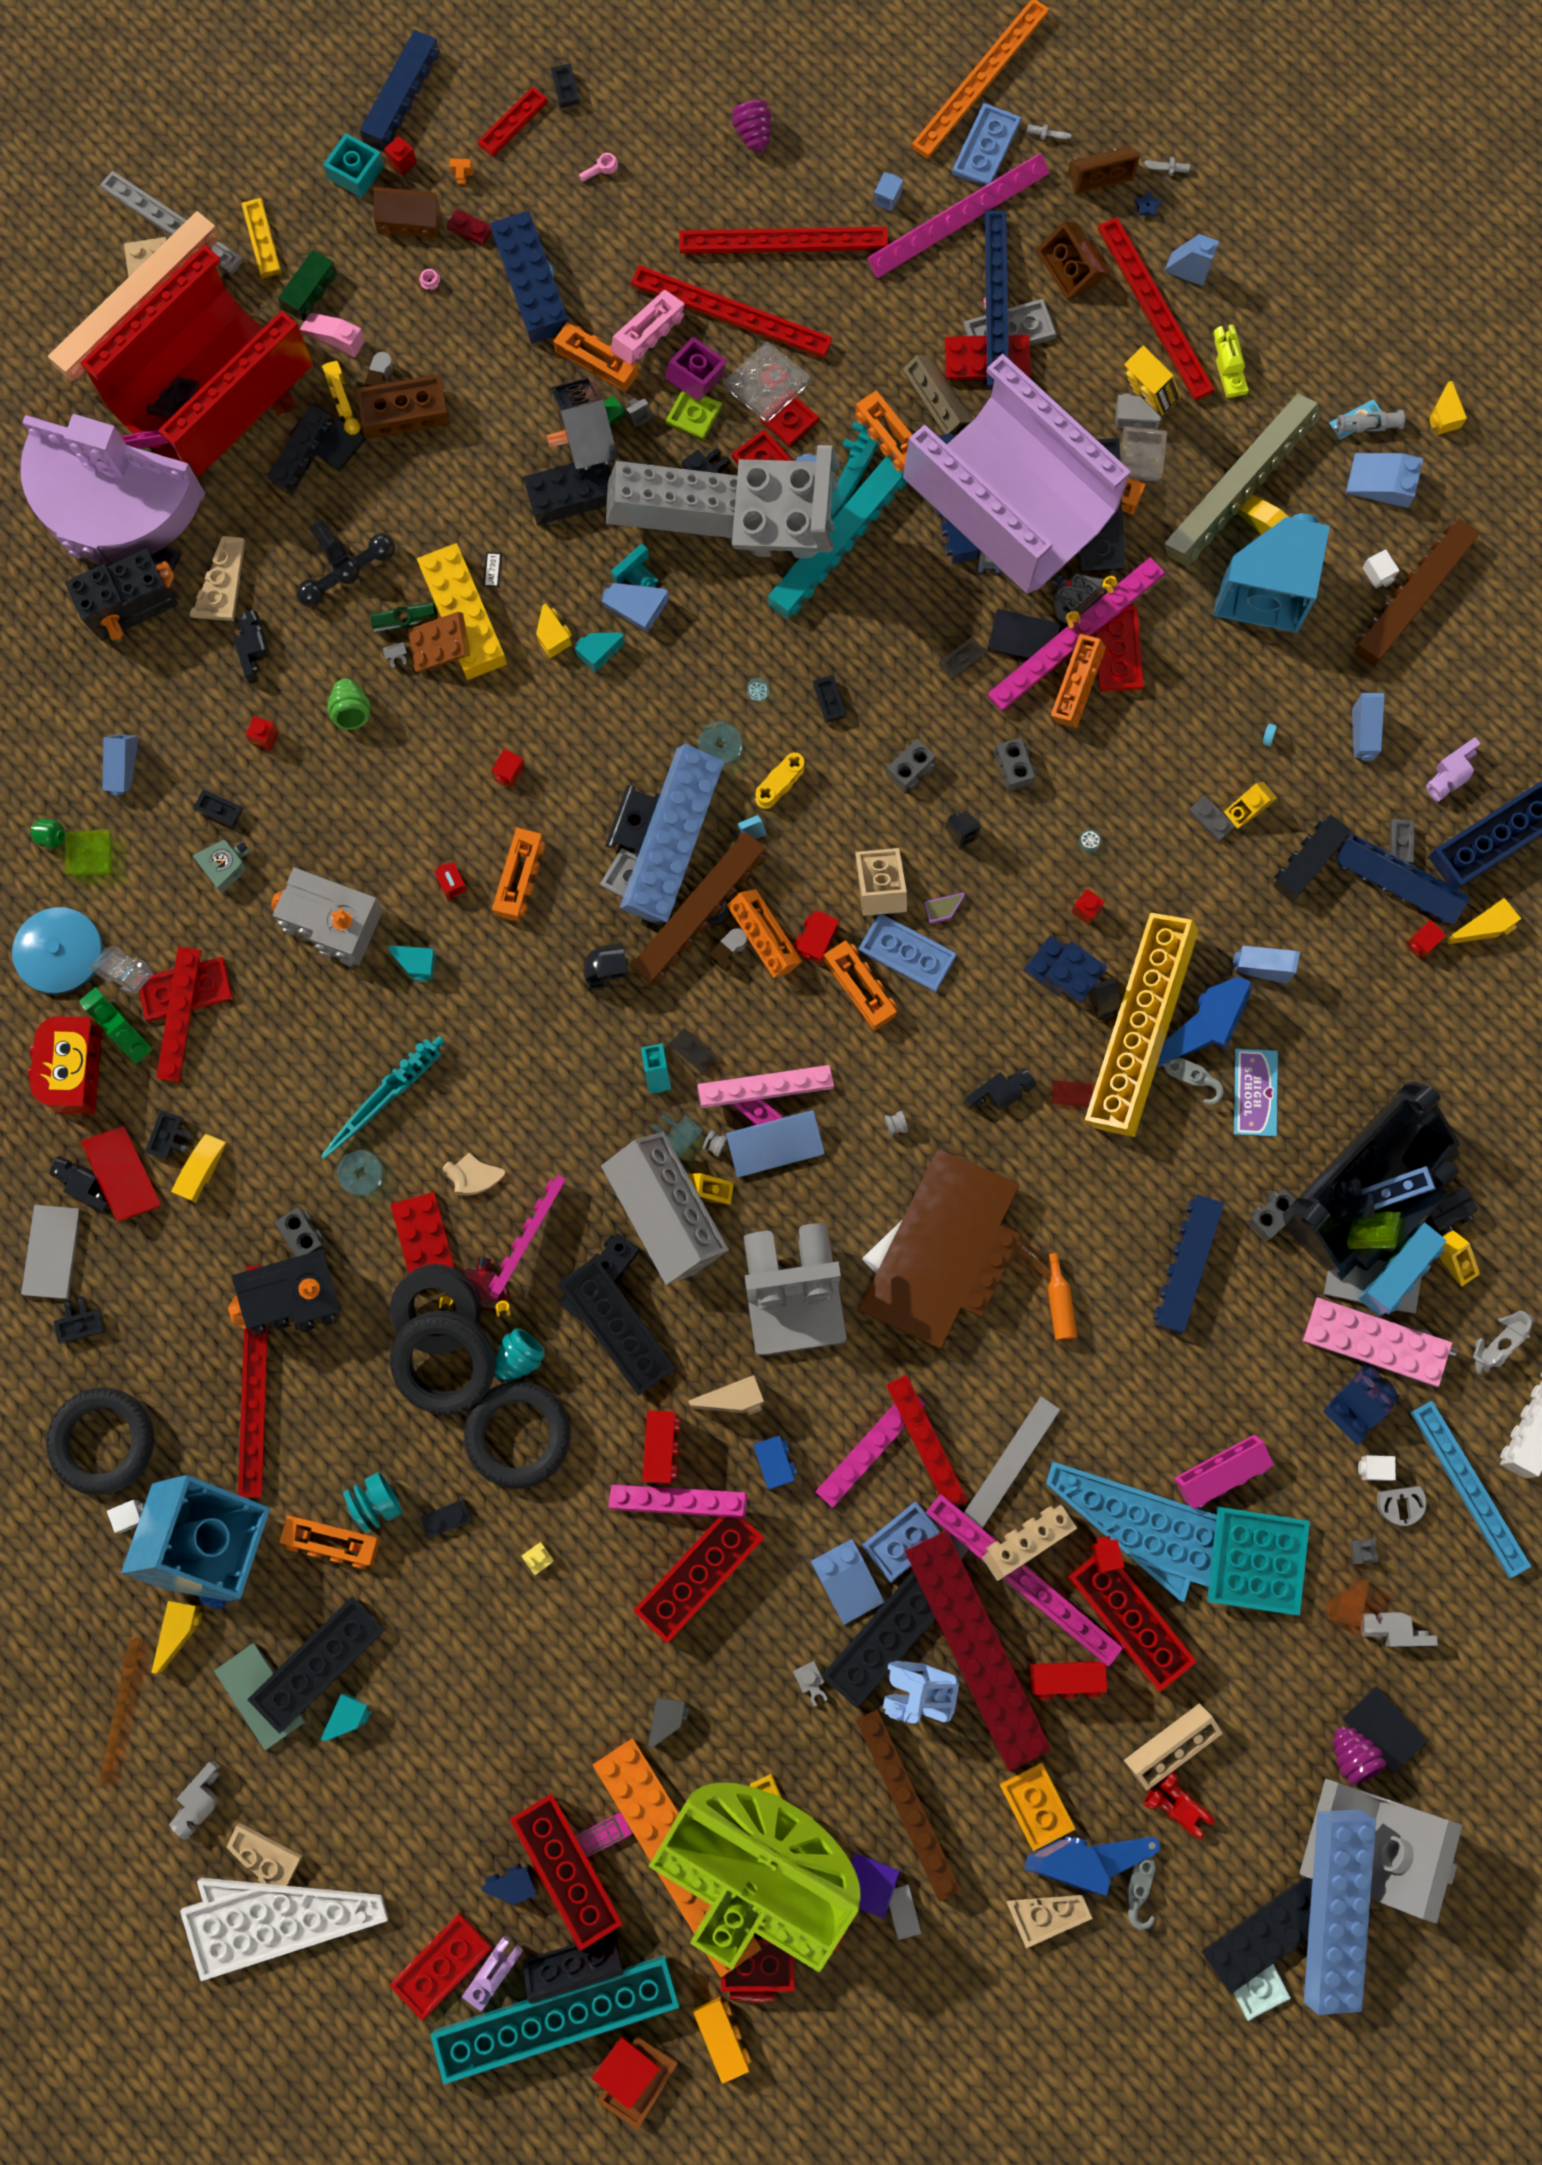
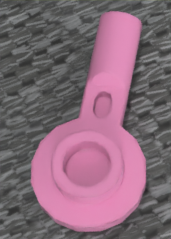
M611 153L602 154L597 159L596 165L579 174L581 181L584 182L601 172L604 174L614 173L618 168L617 158Z

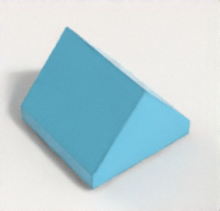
M758 815L738 823L742 834L746 831L756 840L767 835L763 822Z

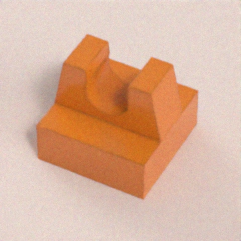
M450 158L449 167L452 174L455 175L457 184L466 185L467 175L473 176L474 167L471 159Z

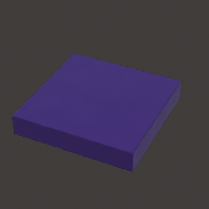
M855 1853L851 1864L856 1872L860 1886L859 1909L885 1918L900 1870Z

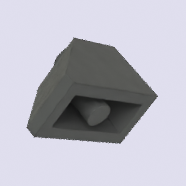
M657 1697L649 1747H654L680 1728L682 1722H687L689 1708L685 1707V1701Z

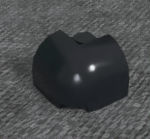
M622 942L600 946L586 956L583 963V976L587 991L609 987L608 981L629 977Z

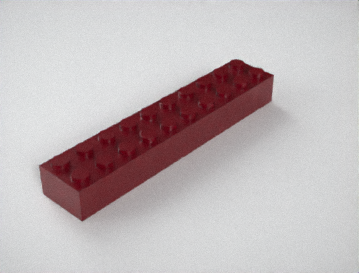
M944 1529L903 1549L1005 1768L1011 1771L1051 1751L1050 1745L948 1531Z

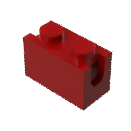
M814 910L813 915L807 916L804 927H806L804 934L798 935L794 946L797 947L796 950L799 956L821 965L824 954L827 952L839 927V920Z

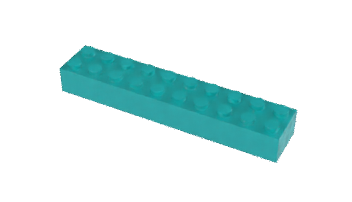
M667 1954L623 1968L624 1975L531 2004H529L527 1999L434 2029L430 2036L443 2085L679 2008L680 2000Z

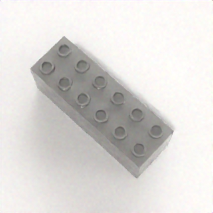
M616 461L607 483L606 524L732 538L737 476Z
M664 1132L635 1139L601 1165L665 1285L695 1275L729 1251Z

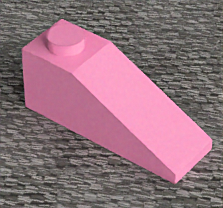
M310 313L300 328V332L354 358L365 342L361 328L339 318Z

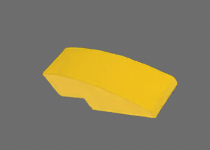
M205 1134L184 1165L171 1192L196 1203L205 1183L208 1184L227 1143Z

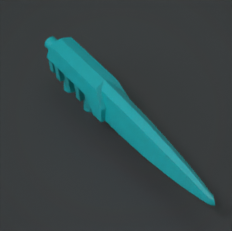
M854 421L852 429L860 432L857 441L853 442L845 438L842 445L851 451L847 458L848 462L838 480V488L832 492L830 515L832 520L850 498L879 445L876 440L873 441L870 438L867 428L864 425H860L857 421Z
M438 1036L432 1043L426 1038L423 1040L424 1045L418 1043L415 1047L417 1052L415 1054L410 1052L408 1054L410 1059L408 1061L406 1059L401 1060V1068L399 1070L394 1068L393 1073L387 1075L381 1081L383 1084L342 1127L322 1154L321 1159L331 1155L370 1122L396 1096L406 1092L441 1056L438 1049L445 1041Z

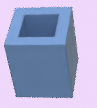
M884 172L874 192L873 204L893 211L902 193L903 179L895 174Z

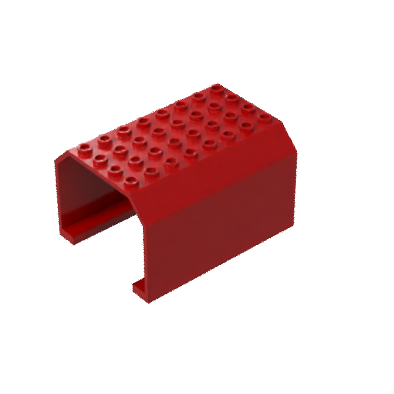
M205 244L80 362L101 400L116 418L133 434L158 430L160 435L169 443L162 444L161 447L151 450L155 454L188 463L196 478L313 366L298 324L281 311L263 328L245 313L224 287L216 268L221 263L220 257ZM176 377L198 382L199 388L197 393L170 419L147 413L146 407L149 404L152 406L160 398L159 394L164 389H167Z

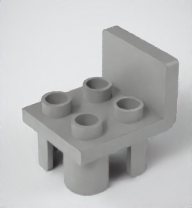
M832 445L817 446L816 462L739 460L732 546L734 549L750 550L758 557H771V550L792 551L796 558H811L819 552L833 551V543L829 536V533L835 531V525L830 516L832 491L838 488V481L834 471L840 469V463Z
M826 1223L802 1225L799 1228L800 1239L798 1244L802 1267L778 1270L774 1237L771 1231H760L744 1236L749 1275H745L755 1352L758 1356L845 1343L846 1332L839 1293L841 1278L839 1261L833 1262Z

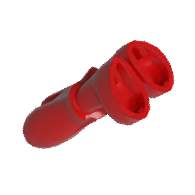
M1172 1771L1156 1785L1177 1801L1173 1804L1159 1789L1152 1787L1146 1795L1143 1805L1150 1810L1157 1807L1168 1814L1169 1818L1177 1821L1189 1834L1202 1840L1205 1833L1194 1823L1200 1817L1202 1821L1212 1827L1215 1819L1204 1807L1195 1802L1188 1792L1185 1793L1177 1785L1178 1776Z

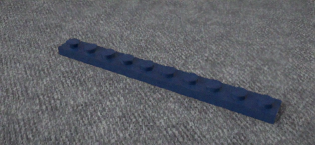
M985 211L987 367L1002 354L1008 358L1006 211ZM988 373L987 390H993L995 380Z

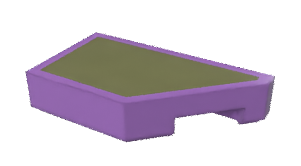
M964 892L925 901L924 907L929 924L950 920L963 900Z

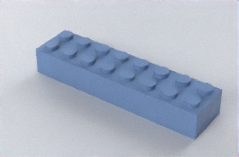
M686 743L676 749L619 909L656 925L668 922L723 767V760Z
M1361 1809L1318 1811L1304 2003L1318 2015L1362 2012L1376 1819Z

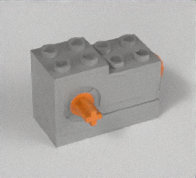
M294 867L287 881L286 889L277 892L271 902V907L274 911L272 916L277 921V925L281 926L283 932L290 935L295 933L303 935L302 938L312 942L320 955L327 958L337 957L341 963L352 966V964L360 965L383 912L375 897Z

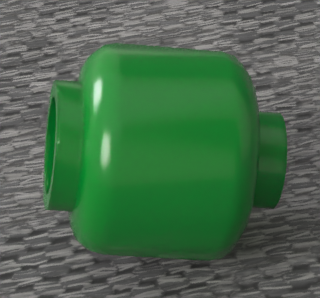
M40 818L33 823L30 829V836L34 843L41 847L55 849L65 840L64 828L60 822Z

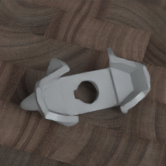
M1520 1310L1513 1315L1499 1318V1322L1507 1325L1506 1329L1487 1348H1484V1339L1482 1338L1474 1343L1476 1350L1473 1358L1475 1359V1368L1478 1374H1481L1482 1370L1489 1373L1490 1367L1493 1366L1501 1367L1505 1359L1527 1338H1530L1529 1332L1532 1322L1535 1320L1532 1315ZM1503 1340H1510L1512 1342L1508 1349L1499 1350V1344Z

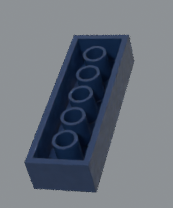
M528 210L491 222L492 235L530 343L533 344L557 336L568 322V318L530 211Z
M1542 781L1434 849L1428 858L1448 885L1459 890L1542 836Z

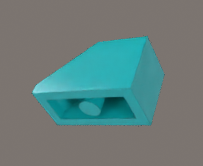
M621 632L590 633L586 637L579 639L576 643V656L593 672H596L625 644L624 635Z
M389 946L391 955L414 981L425 983L427 980H434L436 963L434 949Z
M663 1043L641 1047L649 1094L670 1090L671 1085Z
M346 1693L341 1694L321 1740L328 1741L360 1728L362 1724L366 1725L371 1715V1711H368L370 1704Z

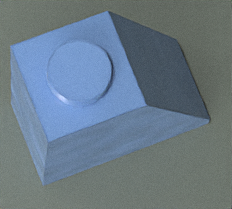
M1201 234L1197 235L1171 253L1164 272L1204 286L1219 241Z
M613 583L610 588L607 587L602 594V603L606 609L646 633L649 632L670 599L669 592L662 588Z
M1362 693L1352 708L1354 758L1370 761L1377 758L1381 752L1384 693Z
M116 734L103 737L102 790L110 791V795H123V792L131 790L138 736Z
M1242 946L1239 952H1235L1232 964L1236 965V973L1287 984L1296 974L1300 952Z

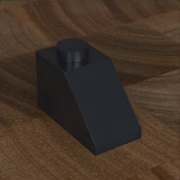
M956 812L948 817L946 829L958 849L978 839L981 825L969 812Z
M1116 978L1095 984L1089 994V998L1097 1020L1104 1018L1105 1021L1116 1018L1121 1007Z

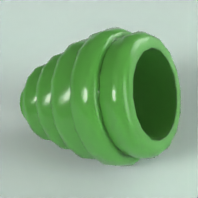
M344 678L337 681L333 686L327 706V712L333 724L344 730H353L365 725L369 720L371 705L365 692L362 691L354 680Z

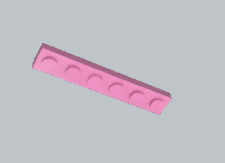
M830 1065L702 1083L697 1085L701 1108L829 1090L833 1089L834 1084Z

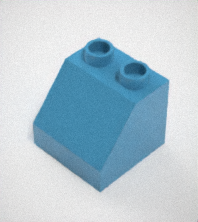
M1301 513L1294 515L1292 518L1285 517L1235 554L1217 592L1213 616L1298 633L1317 597L1330 526L1319 524L1318 518L1310 514Z
M188 1475L152 1483L121 1574L165 1590L226 1601L241 1599L270 1508Z

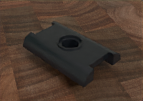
M627 785L605 847L615 849L616 844L635 849V856L638 857L660 794L655 793L653 797L635 791V786ZM633 819L641 821L638 826L630 825Z

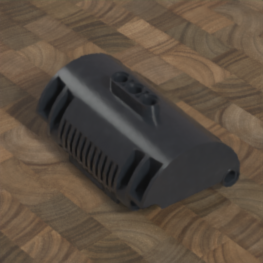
M1407 1082L1283 1213L1285 1225L1301 1247L1340 1281L1355 1266L1368 1271L1382 1256L1381 1250H1387L1394 1254L1448 1196L1447 1193L1439 1190V1188H1445L1459 1173L1452 1162L1460 1155L1457 1149L1460 1143L1437 1104L1441 1099L1439 1094L1427 1085L1419 1082ZM1428 1167L1436 1187L1435 1190L1376 1210L1375 1217L1341 1224L1333 1223L1331 1201L1341 1199L1337 1194L1338 1182L1342 1180L1349 1182L1352 1178H1356L1361 1182V1188L1364 1189L1414 1170Z

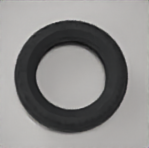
M432 1311L413 1318L399 1331L391 1348L390 1368L396 1386L410 1403L426 1412L448 1415L473 1407L486 1395L495 1375V1355L487 1335L475 1322L454 1312ZM431 1334H445L459 1340L467 1348L472 1358L473 1374L470 1382L463 1388L455 1391H439L425 1384L417 1375L413 1365V1350L420 1339Z
M523 1381L503 1383L488 1390L486 1395L471 1408L464 1428L465 1449L476 1471L489 1482L510 1489L529 1488L551 1477L562 1465L568 1453L571 1440L570 1422L560 1401L547 1389L537 1384ZM514 1402H524L537 1407L546 1417L550 1429L549 1443L543 1455L533 1464L521 1468H510L498 1463L488 1451L485 1440L486 1427L492 1415L504 1405Z
M113 1388L88 1389L68 1399L52 1418L46 1438L47 1456L58 1478L70 1488L89 1495L111 1494L132 1484L146 1469L154 1448V1429L145 1408L131 1395ZM102 1408L112 1409L122 1415L130 1427L132 1439L129 1453L125 1460L110 1472L103 1474L88 1473L76 1464L71 1455L69 1444L71 1432L77 1421L88 1412Z

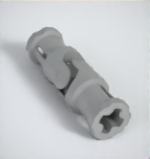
M1398 410L1395 413L1378 411L1365 415L1363 413H1356L1355 416L1344 417L1343 415H1338L1337 417L1338 434L1349 431L1362 433L1364 430L1369 432L1385 431L1386 428L1395 427L1403 429L1405 424L1403 410Z

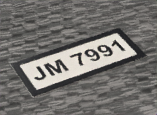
M486 552L483 587L499 588L502 553Z

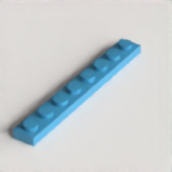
M1433 1401L1410 1412L1508 1578H1512L1530 1568V1563Z

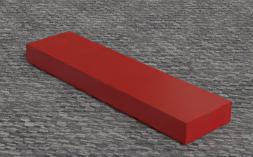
M532 86L477 141L478 146L491 157H494L548 104V98Z

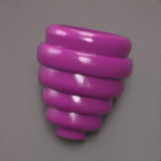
M758 99L734 107L732 110V125L736 128L737 135L741 136V140L746 143L747 149L754 150V153L765 151L766 146L770 143L769 136L771 135L770 128L772 126V111L768 108L767 102L763 99Z
M1343 1726L1334 1732L1335 1738L1332 1740V1745L1335 1747L1336 1763L1340 1768V1775L1342 1778L1348 1779L1351 1786H1357L1366 1782L1386 1767V1761L1382 1758V1750L1379 1747H1375L1372 1740H1366L1363 1734H1358L1355 1728L1347 1729L1346 1726Z

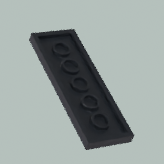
M1120 438L1096 439L1120 461ZM1122 498L1117 511L1100 533L1080 550L1081 572L1125 569Z
M596 1257L591 1258L557 1284L637 1396H640L675 1369Z
M913 1571L821 1675L856 1709L890 1671L887 1669L888 1664L898 1661L935 1619Z
M352 1596L247 1700L281 1734L385 1629Z
M1306 1876L1302 1877L1201 1950L1228 1994L1231 1995L1308 1939L1313 1879Z

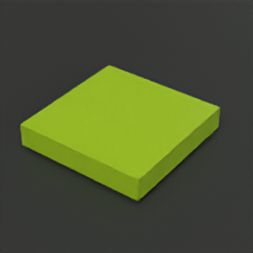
M682 390L665 421L666 425L704 442L722 408V403L708 396H704L699 402Z

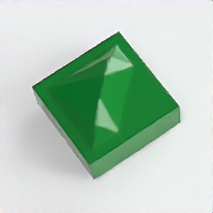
M613 395L604 401L610 425L626 414V410Z

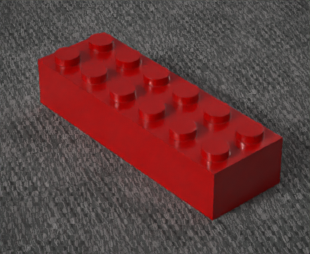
M719 1516L636 1606L633 1612L668 1644L763 1541L764 1537L744 1518Z
M1093 1554L1066 1576L1156 1691L1161 1692L1197 1662L1123 1568L1098 1573Z
M552 1793L508 1819L578 1950L585 1949L623 1925Z

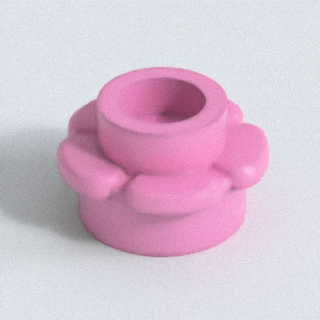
M432 269L424 270L419 279L421 286L424 289L431 290L437 288L440 276Z

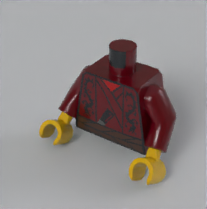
M478 1257L476 1270L465 1269L463 1274L475 1286L479 1295L481 1310L496 1311L498 1317H500L499 1313L501 1311H506L507 1316H510L511 1293L507 1284L497 1300L489 1296L492 1290L489 1288L495 1275L498 1277L500 1275L497 1272L490 1271V1258ZM445 1294L440 1298L439 1307L442 1308L443 1304H449L448 1311H452L454 1301L448 1294Z

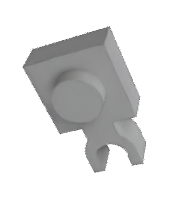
M814 1661L793 1671L802 1692L805 1693L810 1690L811 1702L814 1707L817 1706L814 1701V1697L817 1694H821L824 1701L828 1700L825 1693L818 1687L824 1681Z

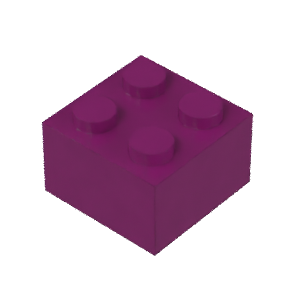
M692 337L669 361L665 379L700 402L723 377L727 360Z

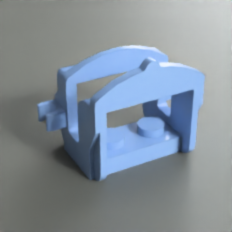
M895 1661L888 1664L887 1669L890 1670V1683L896 1688L909 1692V1695H887L883 1704L885 1714H888L893 1719L913 1724L920 1721L921 1714L941 1722H949L955 1711L959 1690L958 1678L955 1675L921 1663ZM912 1671H923V1674L921 1675Z

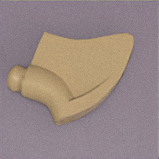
M470 1153L464 1156L457 1164L454 1165L452 1162H447L443 1167V1171L447 1173V1176L455 1184L454 1194L461 1196L484 1192L497 1184L505 1176L503 1169L483 1164Z

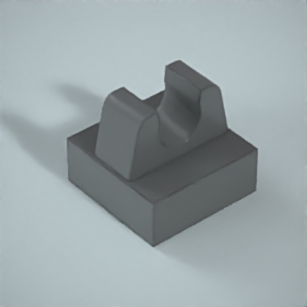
M633 398L627 402L630 407L626 410L630 423L634 428L653 418L649 404L645 399L638 402Z
M1375 1538L1350 1541L1353 1565L1379 1562Z

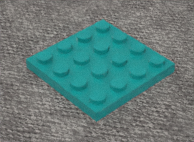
M1218 1507L1207 1602L1300 1616L1310 1521Z

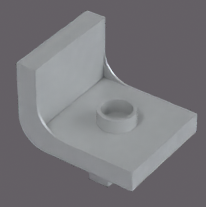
M1325 1779L1299 1874L1313 1879L1318 1811L1361 1809L1376 1819L1370 1899L1418 1918L1437 1923L1447 1884L1452 1885L1457 1865L1453 1864L1462 1825Z

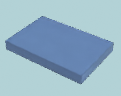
M915 1501L861 1546L887 1579L892 1582L910 1567L903 1549L940 1531Z

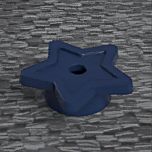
M1147 192L1144 198H1136L1134 200L1139 206L1138 215L1140 216L1152 215L1155 217L1156 208L1161 204V200L1154 199L1150 192Z

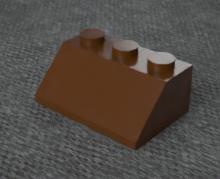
M1130 146L1125 148L1119 147L1113 151L1099 152L1093 156L1078 157L1070 161L1068 175L1074 194L1134 180L1140 158L1139 152Z
M374 187V223L377 233L384 235L397 234L405 237L419 236L425 239L439 238L442 213L437 193Z
M1064 221L1036 249L1039 257L1067 300H1071L1094 288L1109 274L1078 223Z

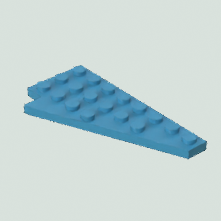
M1052 1462L1045 1485L1105 1537L1110 1536L1111 1540L1118 1539L1120 1550L1181 1602L1185 1601L1190 1581L1209 1587L1217 1515L1197 1508L1192 1509L1190 1506Z

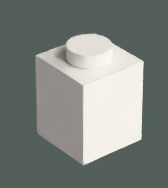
M1386 549L1368 558L1363 566L1365 573L1376 589L1382 585L1384 587L1391 585L1396 580L1395 577L1399 572L1398 567Z
M1363 1456L1362 1461L1358 1463L1359 1475H1362V1480H1395V1456Z
M132 1500L108 1510L107 1513L114 1533H123L137 1527L144 1504L138 1500Z

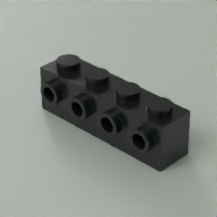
M312 404L309 406L267 476L275 486L293 495L335 425V421L329 414Z
M1331 814L1326 820L1321 818L1314 827L1317 830L1313 836L1307 835L1300 844L1303 846L1302 850L1299 853L1295 850L1287 860L1290 863L1286 869L1281 867L1274 876L1277 881L1273 887L1293 902L1352 831Z
M619 1233L615 1236L611 1235L605 1241L603 1246L606 1248L602 1253H596L594 1256L615 1284L640 1253L636 1246ZM563 1295L561 1298L563 1301L561 1304L562 1308L585 1324L566 1296Z

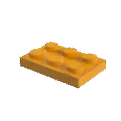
M1042 1762L999 1784L1033 1852L1075 1830Z

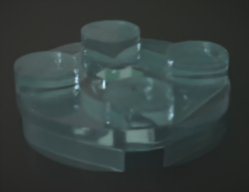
M717 721L708 724L703 729L698 739L699 750L723 760V765H727L739 757L742 739L739 731L734 726L732 727L723 721ZM717 739L726 742L723 748L715 747L714 744L717 743Z
M356 1150V1152L346 1154L340 1160L337 1166L338 1181L342 1188L352 1195H370L379 1187L382 1181L383 1166L371 1152ZM364 1167L365 1176L357 1179L354 1171Z

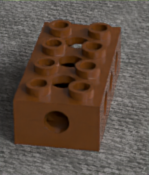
M440 374L356 389L362 427L367 439L450 425Z

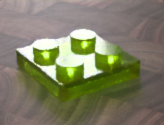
M110 830L65 832V875H110L112 832Z
M1387 1211L1375 1213L1373 1218L1352 1221L1347 1240L1349 1249L1395 1248L1402 1221L1401 1213Z

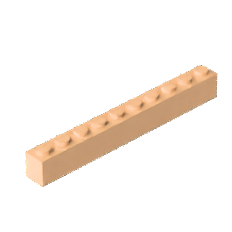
M196 211L48 355L53 366L71 382L80 377L84 372V368L80 363L204 244L210 248L217 243L220 236L215 225Z

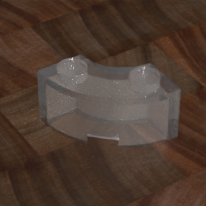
M114 946L105 948L89 966L102 979L110 984L114 981L122 985L121 990L128 993H137L153 975L146 962L141 959L131 958L123 950Z

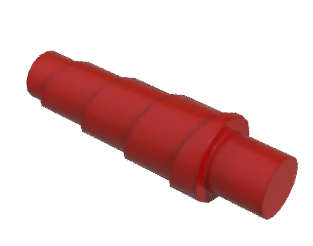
M730 1992V1999L765 2004V2002L775 2001V1992Z

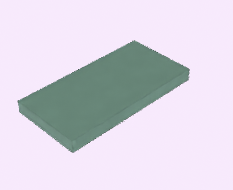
M255 1643L214 1670L264 1750L269 1749L306 1722L300 1714L279 1734L247 1700L274 1673Z

